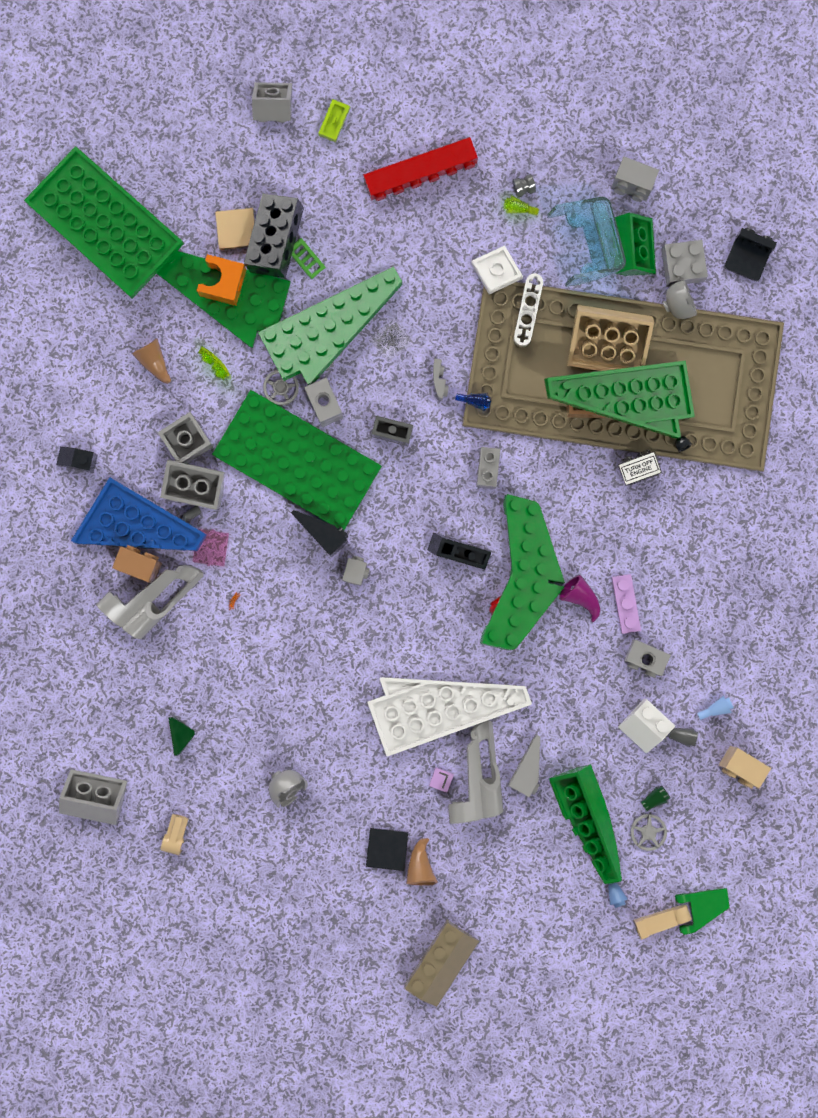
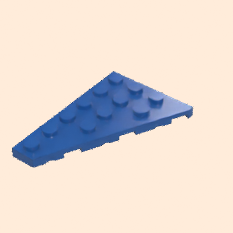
M109 477L71 542L85 545L117 547L129 545L134 548L198 551L207 535Z

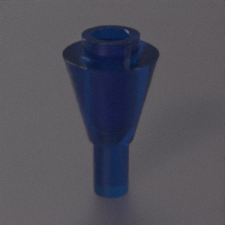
M457 393L455 397L456 401L466 402L482 411H486L491 405V397H489L488 393L469 395Z

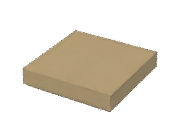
M253 208L215 212L219 250L248 247L255 223Z

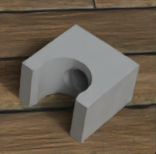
M327 378L304 387L321 427L343 419L342 411ZM322 397L329 399V403L325 406H321L318 403Z

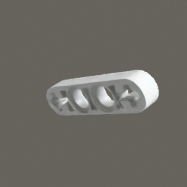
M535 273L527 277L514 334V342L519 347L527 346L532 338L543 286L542 277ZM537 279V283H540V285H536L534 292H527V290L531 291L532 283H529V281ZM532 296L535 298L536 303L533 306H528L525 303V299ZM529 315L532 318V322L528 325L523 324L521 317ZM519 326L526 329L525 337L528 340H524L523 343L520 342V338H517V336H521L523 330L519 329Z

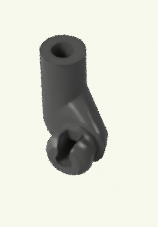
M194 506L183 514L181 520L190 524L193 518L202 513L201 509L198 506Z

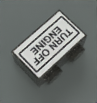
M649 449L640 452V457L633 459L632 456L621 459L622 463L618 464L626 487L663 474L655 451L651 452Z

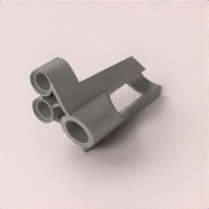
M182 565L176 570L166 569L127 604H124L118 596L108 592L96 606L129 635L142 639L204 575L199 568L191 565ZM174 579L186 581L187 584L161 610L152 603Z
M490 720L476 724L471 731V742L467 746L469 801L452 802L453 804L448 805L450 824L491 818L500 815L504 811L500 773L496 763L493 723ZM484 739H488L492 778L482 779L479 743Z

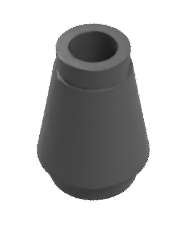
M673 728L669 739H673L688 747H695L698 731H694L691 728Z

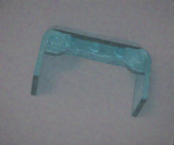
M596 197L557 204L547 214L548 218L565 215L567 223L571 227H583L592 262L586 263L581 268L580 274L573 275L565 283V287L594 282L619 272L624 268L626 259L609 199L606 197Z

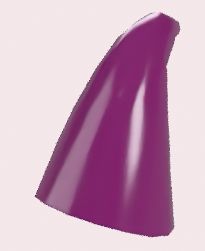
M581 575L570 579L560 592L559 599L585 608L590 612L591 621L594 622L600 616L601 611L598 598Z

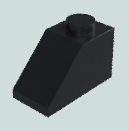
M60 446L56 465L94 473L98 455L91 451Z

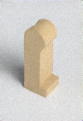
M684 904L640 917L633 921L639 937L645 939L652 934L678 926V924L686 923L692 918L687 905Z

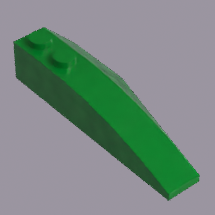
M591 764L576 767L549 778L565 820H570L574 835H578L584 844L582 848L585 853L590 854L593 859L592 864L604 884L621 882L620 861L611 819Z

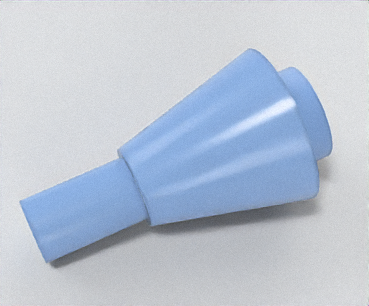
M723 695L709 706L708 709L697 714L700 720L711 715L732 713L730 709L734 707L730 698L725 699Z

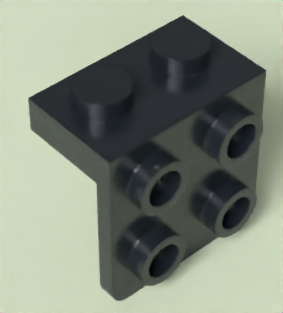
M741 228L732 245L724 268L755 282L759 281L777 242L773 241V238L756 234L750 228Z

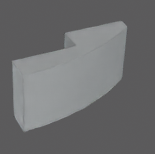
M434 358V389L438 400L442 401L443 396L447 397L449 386L445 385V379H439V377H443L445 367L441 365L442 360Z

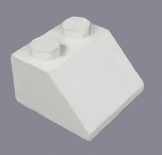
M643 699L618 726L645 753H648L659 744L675 727L647 699Z

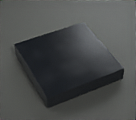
M370 827L366 867L404 871L409 832Z

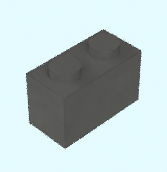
M376 416L371 436L409 447L413 425Z

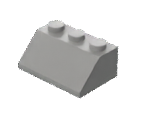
M167 460L160 498L217 510L221 506L225 472Z
M71 769L59 797V813L116 825L121 813L127 781Z

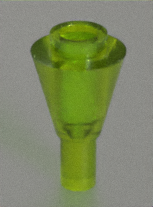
M513 195L505 199L503 208L506 209V213H529L536 216L539 213V208L529 206Z

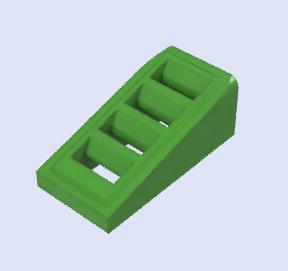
M302 238L295 242L291 257L312 280L326 267ZM302 245L303 249L295 254L294 251ZM307 251L309 254L300 260L299 257ZM312 257L314 260L305 266L304 263ZM317 263L320 268L312 274L308 269Z

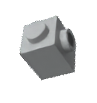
M353 556V559L348 558L342 581L359 586L362 585L363 578L367 579L370 568H367L364 558Z

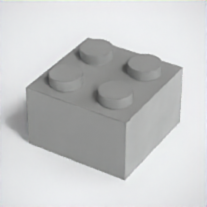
M623 156L611 189H614V192L619 195H630L637 202L646 201L652 191L659 169Z
M702 240L665 244L661 252L667 287L682 280H685L687 284L704 282L707 279L708 274Z
M191 412L158 432L176 462L188 464L213 448V445Z

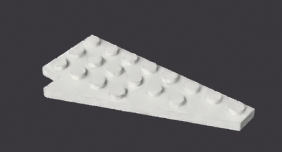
M385 677L379 678L385 696L367 702L387 757L532 705L526 686Z

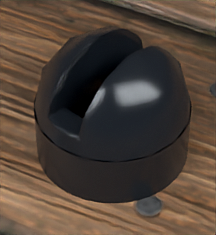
M682 436L676 439L675 446L678 452L681 453L690 448L692 443L687 437Z

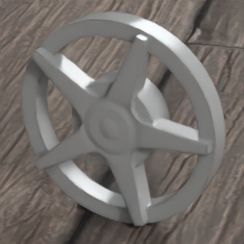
M275 370L264 380V394L268 400L277 405H287L294 401L298 395V381L295 376L292 377L295 384L283 382L282 378L276 382L269 381L270 377L279 373L278 370ZM267 383L272 385L274 389L271 397H269L266 391ZM296 386L295 394L289 400L287 392L289 388ZM277 395H283L287 401L277 402L273 398Z
M644 814L633 822L630 831L631 838L640 849L646 851L656 850L665 842L667 828L658 816ZM648 817L647 825L643 827L635 826L639 820ZM651 817L657 819L662 824V827L655 828L652 826ZM634 828L641 831L642 838L639 843L634 837ZM664 830L663 838L658 844L655 839L657 832ZM646 840H652L656 846L643 847L641 845Z

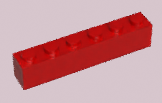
M471 137L363 174V178L370 199L381 201L388 194L398 195L404 192L405 188H418L422 185V182L428 180L429 182H435L440 179L439 176L445 174L452 176L458 172L457 170L462 168L469 170L475 167V164L478 162V156Z

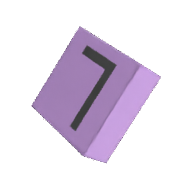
M435 768L429 786L448 792L454 774Z

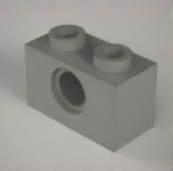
M481 447L476 487L496 489L500 449Z
M632 640L624 661L628 662V667L637 671L638 668L646 670V675L656 678V675H663L671 655L638 640ZM645 654L651 658V662L648 665L642 663V657Z

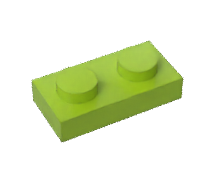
M332 99L318 135L336 142L349 113L350 106Z

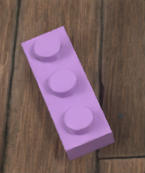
M631 574L612 577L621 634L641 631Z

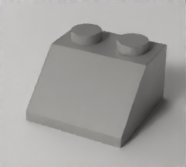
M255 82L252 95L253 120H258L259 122L277 121L280 123L291 121L292 83Z

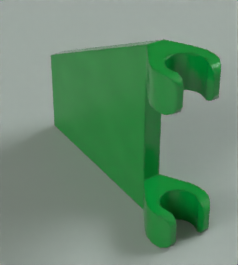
M727 888L675 895L676 902L680 904L690 902L693 924L679 926L680 933L683 935L695 933L730 908Z

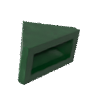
M174 716L168 719L174 756L181 755L194 737L195 731Z

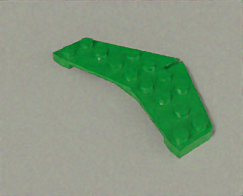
M507 494L504 497L503 508L507 519L511 559L510 578L488 625L483 630L480 644L510 651L520 645L564 588L563 586L548 583V581L564 584L565 581L540 505L536 501Z

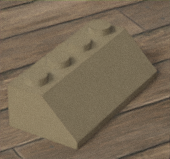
M447 919L408 978L404 989L418 999L437 1007L479 940Z

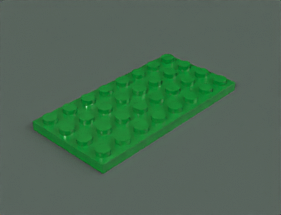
M76 146L24 200L27 205L131 299L184 245V242Z
M252 390L249 391L212 453V456L327 523L334 525L336 528L341 527L343 530L346 529L382 468L380 464Z

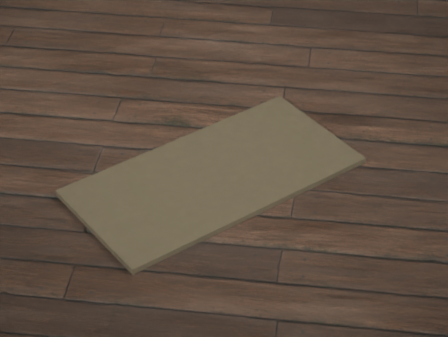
M515 282L490 295L483 286L463 427L642 454L654 452L656 456L760 472L764 471L784 322L696 309V316L678 319L673 316L671 311H666L664 304L542 286L531 341L527 346L519 347L514 342V334L525 283ZM532 284L531 291L527 290V292H534L536 285ZM529 296L525 299V303L528 306H533L536 300L534 297ZM577 305L653 316L654 326L645 366L686 360L695 417L678 421L681 437H687L692 443L690 448L679 453L675 446L677 438L665 436L608 417L569 418L567 417L566 404L547 399L544 379L598 372V370L567 366ZM523 315L521 321L523 324L528 325L532 322V318L529 315ZM519 326V329L523 330L521 336H517V338H520V342L523 343L524 340H528L525 337L526 329Z

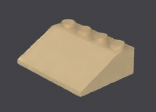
M577 305L567 366L598 371L645 366L654 326L653 316Z

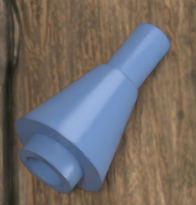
M609 884L610 905L614 904L615 908L626 905L625 900H628L619 884Z

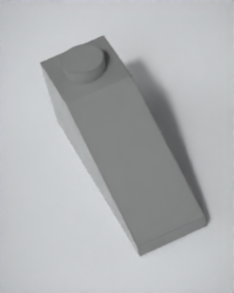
M537 734L534 735L508 783V786L528 797L531 794L535 795L539 788L537 783L539 781L540 736Z

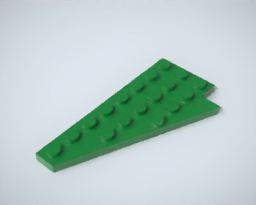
M177 251L156 274L247 346L253 348L258 332L280 322L291 281L250 273L246 269L237 306L199 296L197 292L198 284L206 286L216 285L220 281L222 273L217 269L208 267L205 261L206 258Z

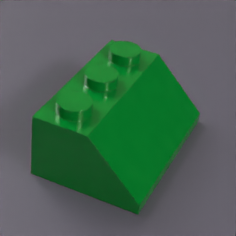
M630 212L613 217L611 229L613 232L615 274L623 276L656 274L653 218Z

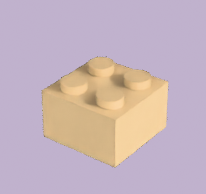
M733 746L728 748L718 765L723 768L721 772L734 779L738 777L740 784L751 789L753 787L760 789L771 770L764 763Z

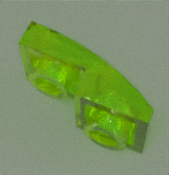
M201 346L198 352L202 357L201 360L209 365L212 362L214 363L211 368L215 372L214 376L221 380H225V378L230 380L232 376L222 361L208 349Z

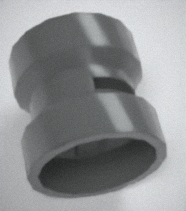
M532 174L525 175L524 180L520 178L512 180L517 198L524 196L527 192L529 194L536 193Z

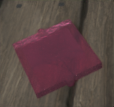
M198 529L207 536L199 550L194 551L193 562L207 564V566H224L229 533L216 532L214 529L212 531Z

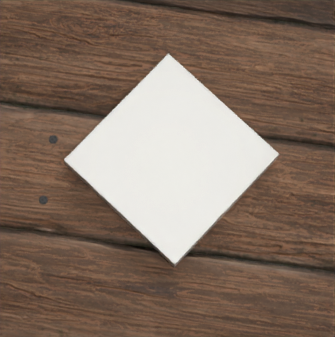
M505 245L471 261V265L489 295L523 278Z

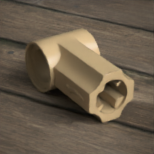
M172 814L167 834L164 835L161 844V851L175 855L181 854V846L184 843L183 837L189 818Z

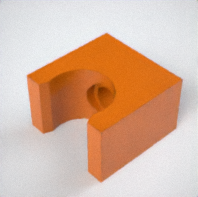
M207 254L205 261L208 267L219 270L222 276L216 285L206 286L198 284L197 292L199 296L237 306L246 273L245 265Z

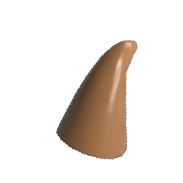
M158 338L132 353L158 380L166 384L171 382Z
M429 838L420 839L413 849L406 880L408 885L428 886L438 883L426 852Z

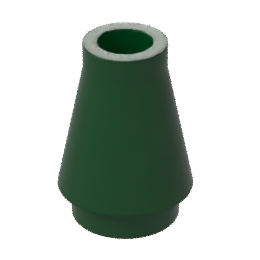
M662 785L660 787L656 786L641 801V804L646 811L668 803L667 800L671 797Z

